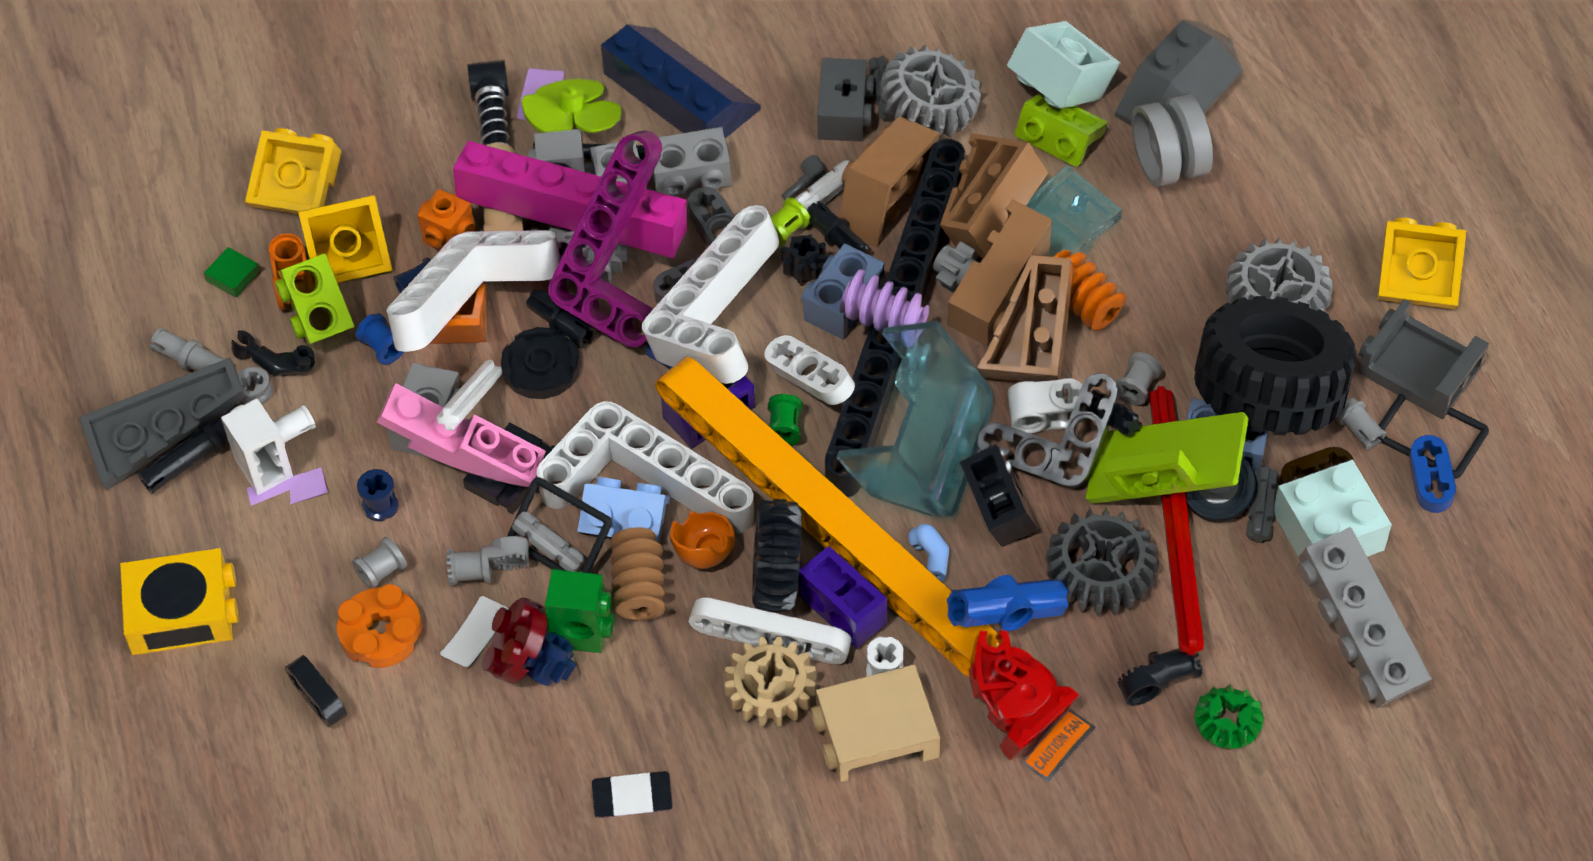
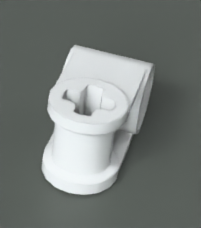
M1064 378L1041 382L1024 381L1012 385L1007 392L1011 426L1030 434L1041 431L1066 430L1069 422L1067 412L1072 414L1082 384L1075 379ZM1065 389H1068V396H1064ZM1084 420L1079 422L1077 427L1080 426Z

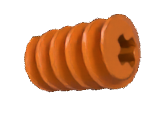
M1070 250L1058 252L1053 257L1071 258L1073 266L1069 305L1072 312L1077 317H1081L1082 322L1087 327H1091L1093 331H1099L1107 327L1118 316L1127 300L1126 294L1124 292L1116 293L1117 286L1113 282L1106 283V275L1103 272L1096 273L1097 267L1093 262L1085 263L1087 257L1083 252H1077L1072 255Z

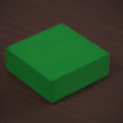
M227 247L204 272V276L207 282L237 297L260 272V268L257 262Z

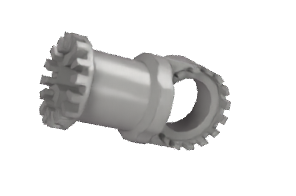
M517 536L495 539L491 542V545L482 546L479 551L456 553L454 549H447L446 553L447 566L451 567L447 568V572H450L448 573L450 586H457L458 581L483 579L485 583H492V570H513L512 566H515V569L518 570L520 569L519 565H521V568L529 565L528 540Z

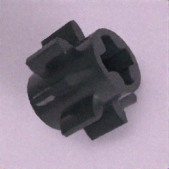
M811 234L808 236H792L790 248L781 247L783 274H791L797 280V283L817 280L819 269L822 270L828 258L826 256L825 242L818 244Z

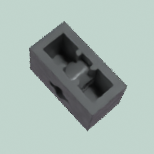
M822 58L817 112L818 140L863 141L864 126L871 127L872 104H866V97L873 98L874 75H867V60Z

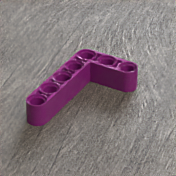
M647 130L627 135L617 144L548 287L549 296L557 306L629 347H638L647 342L645 334H638L634 330L632 321L635 317L643 323L653 308L603 280L601 276L662 154V143L659 137ZM635 141H639L645 148L646 154L643 160L637 158L633 152ZM618 175L626 179L628 183L627 194L621 193L616 186ZM601 210L607 212L611 218L609 229L605 228L600 222L599 214ZM584 244L592 248L594 252L593 263L586 260L583 255L582 249ZM567 278L575 282L578 291L576 296L568 292L566 288ZM600 298L609 302L611 306L610 316L601 311L599 307Z

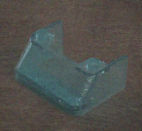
M938 321L886 327L883 329L882 335L902 358L895 376L896 387L909 403L894 446L838 451L836 458L871 497L934 518L951 517L959 508L967 484L960 461L976 454L978 451V434L987 425L992 410L993 398L991 389Z

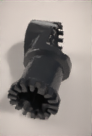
M1179 648L1161 654L1156 651L1149 653V665H1141L1139 668L1134 667V672L1132 673L1129 669L1126 671L1127 676L1123 673L1121 675L1123 679L1121 677L1118 678L1117 683L1126 703L1130 706L1142 705L1156 698L1162 689L1168 688L1169 682L1188 676L1194 679L1201 677L1202 666L1199 664L1201 661L1200 659L1196 660L1199 654L1195 653L1193 656H1188L1187 652H1181Z

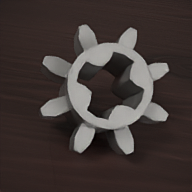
M962 241L959 242L956 249L950 245L943 247L933 265V269L939 273L936 276V279L940 281L939 284L955 292L973 261L977 262L979 255L975 253L976 250Z

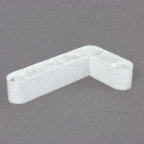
M753 205L741 210L642 323V330L657 361L673 367L684 357L689 356L703 366L720 383L725 384L734 383L745 376L748 371V363L735 333L712 325V323L779 245L778 235L765 207Z
M548 230L472 231L452 237L386 310L396 350L409 352L426 347L483 281H542L552 279L561 260L556 234Z
M603 401L594 405L537 467V477H541L550 483L562 481L553 485L577 498L584 491V484H590L604 467L613 460L651 485L662 486V492L698 514L716 512L726 516L734 527L735 534L746 532L754 523V497L751 488L746 483L613 402ZM668 466H676L674 468H665ZM539 486L541 500L546 506L553 509H561L570 505L569 502ZM700 486H709L708 488L704 489L697 488ZM741 506V508L731 509L730 507Z

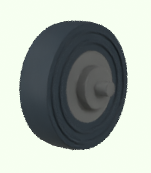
M1242 456L1239 479L1235 486L1185 492L1187 506L1197 516L1208 521L1225 522L1235 519L1244 513L1252 503L1256 490L1255 475L1248 461Z

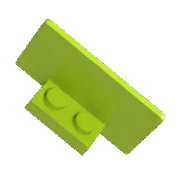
M1244 412L1146 425L1142 426L1140 430H1135L1133 436H1126L1118 430L1108 431L1092 475L1089 478L1086 499L1089 503L1094 504L1235 486L1239 479L1248 417Z

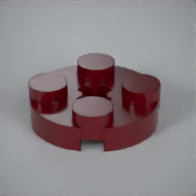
M520 598L509 609L501 607L496 612L492 621V630L495 631L491 647L484 655L482 662L483 670L492 673L495 678L508 683H516L525 676L529 670L521 667L528 657L536 659L545 637L547 616L539 612V609L543 608L542 604L528 598Z

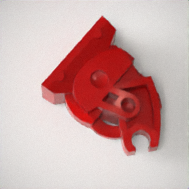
M1000 630L996 635L999 643L998 647L988 645L986 642L987 631H980L974 642L969 668L974 699H982L986 703L989 710L988 719L997 729L1006 732L999 746L1011 761L1070 708L1080 695L1069 686H1058L1052 673L1036 659L1034 660L1028 652L1018 647H1011L1010 637L1006 630Z

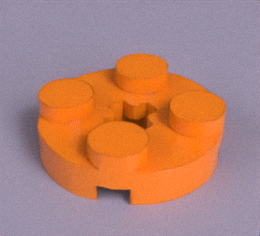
M387 584L382 587L370 588L359 592L350 600L344 601L338 609L337 635L343 651L355 662L358 659L361 662L369 663L370 667L375 668L395 665L410 656L415 649L414 644L418 640V636L421 637L422 621L418 607L396 585ZM377 621L389 622L385 625L386 631L378 634L376 629L369 631V627Z

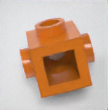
M438 189L430 200H426L421 205L417 217L423 244L439 251L452 237L461 233L476 231L471 203L457 197L456 194L452 195Z

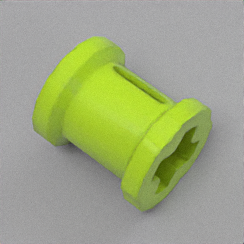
M792 197L784 200L782 208L770 216L779 238L778 247L785 245L788 241L787 237L798 228L804 229L810 224L808 211L803 204Z

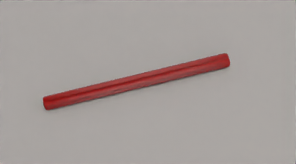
M1158 386L1157 390H1153L1149 394L1152 425L1176 421L1173 392L1166 390L1165 386ZM1181 492L1161 495L1179 650L1187 652L1188 656H1193L1196 652L1203 651L1205 645L1186 494Z

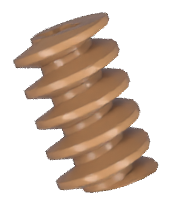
M635 527L620 530L613 535L610 541L612 551L611 564L613 566L611 569L613 580L612 605L618 616L625 619L649 620L657 618L665 612V603L661 601L665 597L664 588L661 586L664 583V575L661 573L664 566L663 560L660 558L663 554V547L659 542L655 541V533L648 528Z

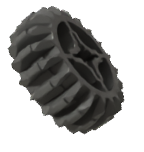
M1106 507L1102 515L1096 516L1089 508L1085 519L1074 513L1070 518V524L1061 522V525L1058 527V533L1053 534L1050 538L1049 550L1046 551L1047 576L1053 581L1061 580L1068 590V604L1076 600L1079 601L1078 608L1080 612L1084 611L1087 606L1094 607L1098 617L1102 613L1103 608H1109L1115 616L1119 611L1120 604L1131 610L1135 604V599L1143 601L1147 596L1148 589H1152L1155 584V574L1159 568L1156 543L1150 542L1151 535L1149 530L1139 531L1140 524L1138 519L1129 523L1125 522L1126 516L1123 511L1117 517H1112ZM1081 547L1083 555L1079 557L1078 562L1072 564L1069 557L1075 550ZM1132 559L1135 567L1129 574L1124 576L1121 570L1125 566V562Z

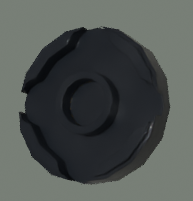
M536 327L520 332L509 346L508 344L505 346L501 358V368L506 384L515 393L530 399H547L558 396L569 389L579 376L581 363L576 343L571 338L568 339L563 336L561 331L545 327Z

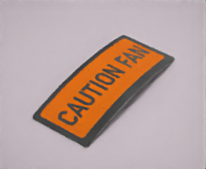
M1067 709L1037 742L1022 761V764L1045 781L1050 782L1066 760L1096 727L1071 709Z

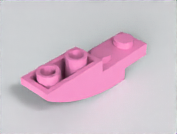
M397 383L390 389L376 423L410 439L409 448L457 469L508 484L529 487L532 480L536 477L537 467L543 460L545 450L475 414L469 420L464 418L454 430H446L444 424H438L437 415L443 409L442 406Z

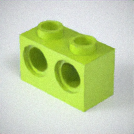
M325 253L278 271L280 279L275 281V285L282 302L290 301L295 316L289 319L298 340L304 338L306 344L309 345L355 327ZM306 271L314 276L316 285L311 293H302L295 287L294 279L299 272ZM322 308L328 312L330 324L325 330H317L311 326L309 316L313 309Z

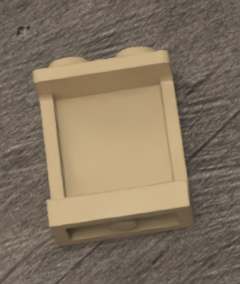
M915 664L816 690V707L810 708L812 722L816 733L824 732L827 744L822 745L825 763L828 770L836 769L839 782L848 780V771L850 769L918 751L923 762L939 758L940 736Z

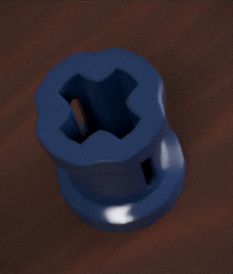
M381 469L369 470L362 474L357 482V490L359 496L363 499L362 508L366 517L378 522L392 518L399 507L398 499L393 492L394 483L392 476Z

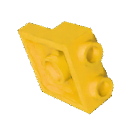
M276 128L275 132L261 130L245 203L249 207L292 214L324 206L328 187L334 186L341 156L340 148L333 142L331 137L322 134H311V138L297 136L296 132L285 128Z
M1395 218L1394 221H1387L1383 232L1377 300L1402 303L1405 299L1414 305L1456 310L1459 301L1466 230H1459L1456 225L1445 222L1434 223L1433 226L1418 225L1417 221L1411 218Z

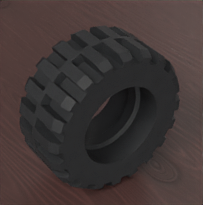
M1255 296L1252 300H1247L1245 297L1236 299L1231 304H1224L1210 315L1203 328L1194 370V380L1205 403L1211 404L1213 411L1218 415L1244 412L1248 417L1247 426L1251 427L1252 431L1262 433L1263 430L1273 432V435L1285 436L1288 432L1302 435L1309 432L1310 429L1313 431L1320 430L1328 425V423L1330 424L1336 420L1345 408L1357 361L1355 344L1350 334L1345 332L1343 325L1337 320L1332 321L1328 313L1320 309L1316 311L1311 309L1309 304L1300 301L1298 303L1287 301L1288 298L1276 297V299H1267L1266 296Z

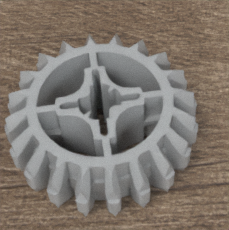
M925 45L917 51L910 46L905 53L898 52L897 56L887 64L880 82V102L886 104L885 113L895 115V120L901 116L908 119L909 122H915L939 132V136L944 133L946 136L951 137L956 131L962 132L967 124L974 119L981 100V93H979L980 82L975 80V70L965 69L966 60L956 61L953 52L946 55L941 53L939 47L935 51H930Z
M1280 237L1275 241V244H1270L1263 238L1259 247L1249 243L1245 252H1238L1234 262L1229 266L1228 278L1225 284L1228 303L1231 304L1236 299L1244 297L1247 300H1252L1255 296H1266L1267 299L1282 297L1288 298L1287 301L1298 303L1300 301L1309 304V307L1316 311L1318 309L1326 311L1330 305V295L1333 289L1329 267L1323 265L1322 255L1311 256L1310 246L1303 249L1297 248L1296 239L1288 245L1283 244Z

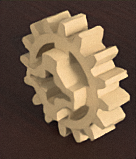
M777 636L773 645H768L764 637H759L758 647L753 648L752 645L746 642L743 644V656L737 653L731 655L732 666L725 667V681H727L724 683L725 695L731 697L730 702L733 711L743 707V720L748 721L755 715L758 716L759 726L764 727L767 719L773 718L778 727L782 726V716L788 715L789 718L795 721L798 719V707L805 710L810 708L809 696L816 695V682H814L816 680L815 666H810V655L808 652L798 655V644L796 642L791 643L786 648L782 646V637Z

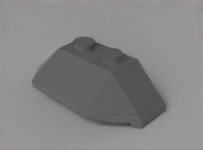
M1182 20L1139 65L1115 111V117L1132 126V112L1136 106L1150 102H1159L1164 107L1168 98L1185 93L1193 95L1205 114L1242 74V67L1231 39L1201 22Z

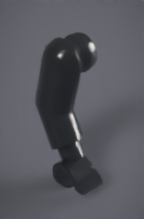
M238 330L237 338L242 344L247 346L239 345L234 340H231V350L237 359L243 360L252 357V362L273 376L305 374L310 372L315 364L314 351L306 345L296 347V350L294 349L293 352L275 353L265 346L260 347L255 344L253 336L244 330Z

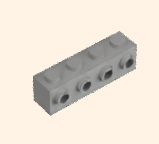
M1349 527L1306 547L1298 557L1300 563H1298L1299 572L1308 586H1314L1320 598L1318 601L1320 613L1328 624L1333 623L1340 636L1338 639L1339 649L1348 662L1353 661L1360 674L1358 684L1366 699L1369 701L1373 699L1376 707L1379 708L1423 687L1432 680L1353 529Z

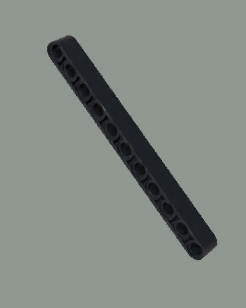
M943 139L933 145L886 282H893L892 295H896L902 287H905L908 290L906 300L910 302L916 293H920L922 295L921 306L934 270V261L940 252L946 234L940 224L952 188L959 186L962 177L959 168L962 160H965V149L956 140ZM874 323L870 325L852 378L855 383L854 391L844 401L825 456V477L847 497H852L861 488L908 344L903 341L902 335L899 338H893L889 335L888 329L885 332L877 331L874 328ZM851 438H858L859 440H849V439H851ZM838 471H848V473H838Z

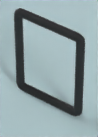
M1403 394L1398 395L1380 422L1379 427L1385 431L1406 399ZM1451 407L1447 412L1448 415L1480 430V433L1456 470H1452L1454 479L1462 476L1489 433V428L1486 424ZM1378 437L1381 443L1407 456L1410 455V448L1388 437L1384 439ZM1426 457L1428 467H1433L1434 460Z
M541 477L534 478L515 519L523 511L527 512L538 486H541L604 522L581 571L583 573H590L612 526L611 518ZM511 526L507 536H516L517 532ZM529 547V557L550 569L565 570L558 563Z

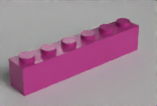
M467 141L453 167L457 197L470 203L572 231L576 230L601 179V176L472 141ZM616 181L618 190L623 194H627L628 184ZM644 189L618 243L674 258L687 231L686 199ZM601 210L599 214L600 222L605 228L609 229L611 218L607 212Z

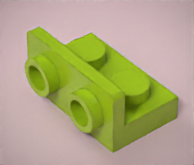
M1042 93L1026 101L1023 104L1015 129V136L1075 167L1082 164L1087 146L1105 134L1108 122L1077 106L1066 108L1054 107L1045 101V95Z

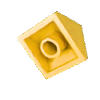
M375 195L298 212L309 259L325 253L337 283L392 271Z

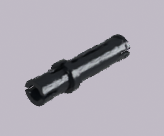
M235 404L209 424L204 422L198 427V432L150 466L139 471L137 476L142 479L141 482L151 494H154L158 489L197 463L204 456L214 450L218 452L223 449V444L228 441L221 417L230 413L239 405Z

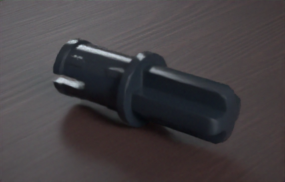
M817 201V204L812 203L808 207L810 224L822 233L828 245H837L841 249L845 243L867 254L869 252V245L850 230L848 220L836 216L822 201Z
M533 290L530 293V297L526 301L527 307L547 321L549 328L561 331V333L571 338L581 348L586 347L587 342L591 343L593 341L597 328L557 306L543 290Z

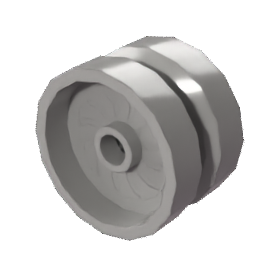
M1185 93L1170 97L1166 100L1164 107L1159 102H1150L1134 108L1131 123L1135 151L1142 171L1152 186L1158 188L1176 183L1180 174L1187 179L1208 175L1213 163L1212 141L1205 115L1192 94Z

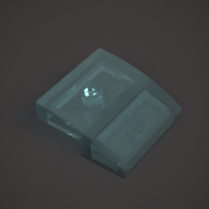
M1068 165L1042 186L1026 205L1052 219L1049 257H1053L1063 250H1070L1071 255L1077 252H1083L1086 255L1093 249L1094 240L1121 220L1122 216L1121 208Z

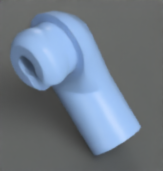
M920 524L918 527L912 528L908 535L910 545H914L916 550H925L928 554L926 569L941 582L946 579L949 559L948 544L935 527L929 524Z

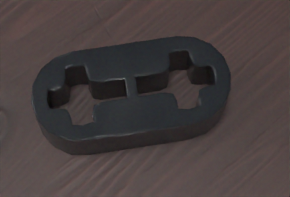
M301 655L285 666V671L295 688L327 727H331L347 716L346 709L337 694L306 656Z

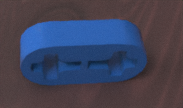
M1434 435L1421 436L1413 442L1409 455L1416 498L1424 510L1440 513L1451 507L1456 492L1449 452L1445 442ZM1423 450H1430L1431 455L1435 456L1433 467H1428L1427 458L1422 456ZM1431 480H1436L1438 490L1443 492L1442 498H1435L1434 493L1429 492Z

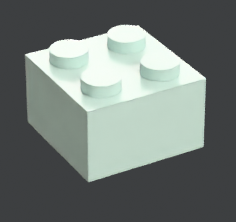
M1067 21L1026 28L1007 67L1017 74L1018 80L1023 84L1034 87L1045 95L1044 99L1050 105L1057 108H1066L1101 100L1120 62Z
M1353 460L1278 486L1274 515L1298 557L1306 547L1349 527L1353 529L1367 557L1385 550L1392 524Z

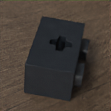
M997 444L960 461L987 528L1002 547L1039 530L1012 466Z

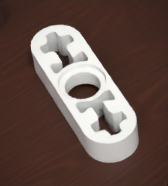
M784 335L774 339L765 350V359L776 374L827 404L835 405L842 403L854 391L855 383L843 365L792 336ZM792 355L794 358L790 361L786 356ZM817 364L816 369L810 374L801 375L806 367ZM827 378H828V379H829L832 383H834L835 385H833V384H828V385H827V384L825 383V381H826Z

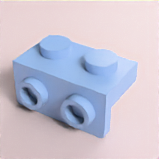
M597 477L596 485L584 484L582 501L608 515L612 520L608 537H613L620 530L642 527L651 529L656 535L655 541L661 542L666 504H670L671 496L660 494L662 486L637 483L636 491L621 489L622 480ZM581 510L577 532L599 535L604 522Z

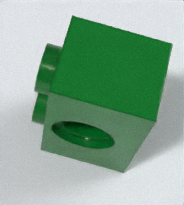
M552 569L544 605L549 632L564 637L571 643L575 651L602 653L604 638L612 637L614 627V613H609L611 592H606L604 589L603 575Z

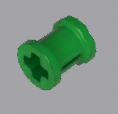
M775 394L769 398L767 410L770 412V425L768 426L790 446H793L801 440L798 416L803 409V402L795 395Z

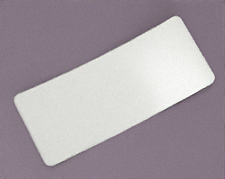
M481 596L461 628L440 652V655L464 667H469L495 633L492 630V621L496 612L501 607L508 608Z

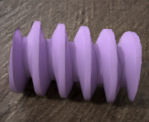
M862 269L858 270L845 288L840 302V313L845 312L846 317L850 320L859 318L864 326H870L874 323V328L877 331L885 332L888 329L891 337L899 338L902 335L905 343L913 344L921 334L929 315V305L921 307L922 295L916 293L909 302L906 300L907 288L902 287L896 295H892L893 282H886L880 290L878 289V276H872L866 284L864 283L865 271Z

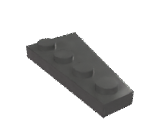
M231 358L79 417L101 483L106 491L198 430L201 424L210 422L246 397Z

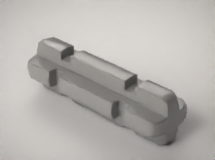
M523 511L515 519L512 525L513 530L523 538L529 537L528 542L553 561H560L559 565L563 569L577 572L583 566L586 560L585 555L576 548H569V543L546 525H539V520L533 515Z

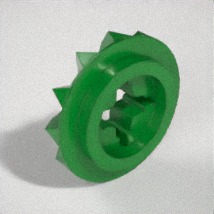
M1230 683L1225 688L1217 689L1213 686L1207 694L1200 696L1195 708L1194 720L1199 733L1209 743L1220 748L1237 749L1249 745L1259 736L1263 727L1264 716L1260 701H1255L1250 696L1248 689L1241 691L1235 689ZM1222 705L1227 707L1230 712H1239L1236 719L1237 726L1229 718H1220L1223 711Z

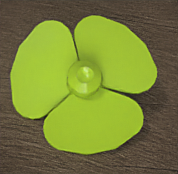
M587 79L559 80L541 86L536 90L535 94L526 95L521 101L525 119L541 133L573 130V126L585 132H600L617 124L621 120L622 110L620 105L611 101L587 103L600 97L604 92V85L601 82Z

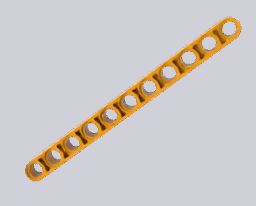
M686 356L656 380L655 387L658 394L676 413L772 500L787 499L788 502H797L801 509V527L824 548L830 546L887 598V605L961 673L969 677L972 650L976 636L980 631H987L986 642L991 647L999 646L996 639L997 632L988 624L971 627L953 626L947 616L948 604L946 601L952 591L696 360Z

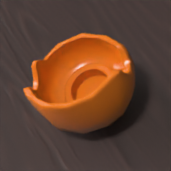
M691 511L687 520L682 524H679L677 521H673L671 524L669 537L672 546L681 561L693 568L708 569L724 561L734 550L736 544L735 529L724 515L716 512L698 514L695 511Z

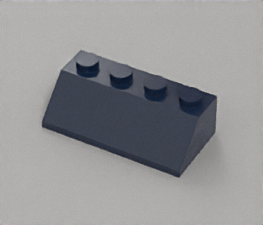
M627 24L601 44L604 74L682 133L722 127L724 138H727L761 110L759 103L656 28Z

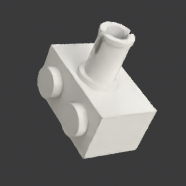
M258 399L245 405L237 406L230 413L221 417L235 462L257 495L293 477L285 450V442L310 429L316 428L313 417L305 405L272 421Z

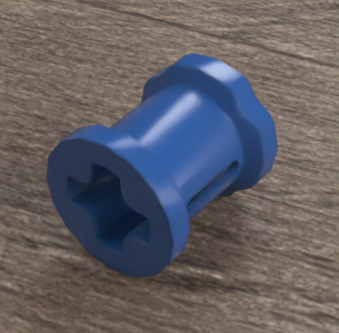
M371 314L359 324L355 333L356 339L362 344H368L376 352V359L381 364L388 365L393 363L404 353L403 351L396 350L391 329L387 326V319L382 314Z

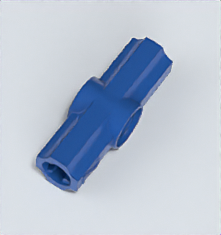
M1002 575L990 581L985 587L952 590L946 600L948 604L947 616L953 626L971 627L998 623L1003 630L1014 631L1023 627L1031 619L1063 615L1069 606L1067 602L1068 590L1061 580L1053 581L1049 579L1017 583L1012 575Z

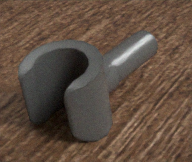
M811 155L801 163L800 169L804 175L781 195L784 200L789 197L793 198L804 187H807L809 184L813 185L826 174L823 169L824 165L817 155Z

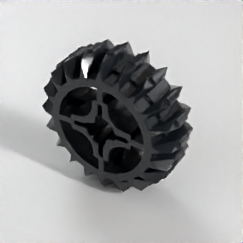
M787 499L763 500L758 507L752 575V603L756 609L779 613L780 611H790L795 605L802 533L801 509L797 502H788Z

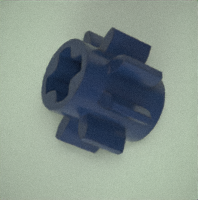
M546 633L536 659L528 657L524 663L526 665L525 669L529 670L527 672L528 676L534 681L547 686L552 685L553 682L559 683L561 679L567 681L577 665L571 660L574 655L571 643L556 633Z

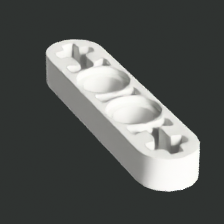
M704 597L695 600L689 618L690 626L700 633L740 643L747 642L752 646H759V637H764L768 645H773L777 636L782 637L783 647L787 648L791 643L796 642L798 644V655L808 652L810 659L829 664L844 663L852 643L851 636L836 627Z

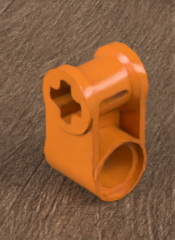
M283 233L273 238L268 249L273 271L272 282L279 311L286 309V305H290V301L283 303L275 285V281L280 279L278 271L307 260L301 239L291 233ZM301 271L295 276L294 284L298 291L307 294L314 290L315 284L311 273Z

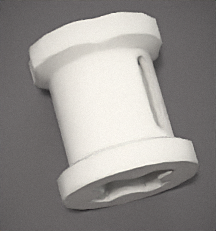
M878 637L870 642L867 646V677L903 667L904 649L898 640L893 637Z

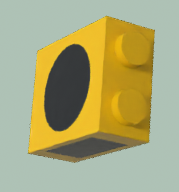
M221 548L120 563L124 636L132 655L233 640L232 624L239 622L236 599L230 598L229 588L236 587V576L233 563L225 562Z

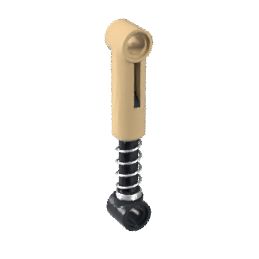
M505 60L467 64L472 101L477 103V113L479 115L480 144L484 142V145L515 153L514 149L506 143L509 139V134L505 132L508 123L504 120L507 112L502 107L505 104V97H509ZM483 206L484 231H524L521 216Z

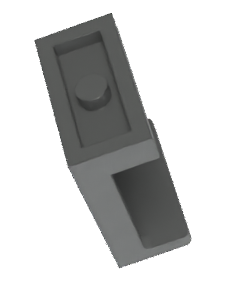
M1404 299L1396 310L1390 308L1384 315L1379 326L1380 331L1376 337L1369 335L1359 351V356L1363 357L1359 374L1397 395L1403 394L1406 400L1443 420L1448 410L1453 407L1483 366L1489 343L1477 336L1472 339L1467 347L1412 318L1409 315L1412 303Z

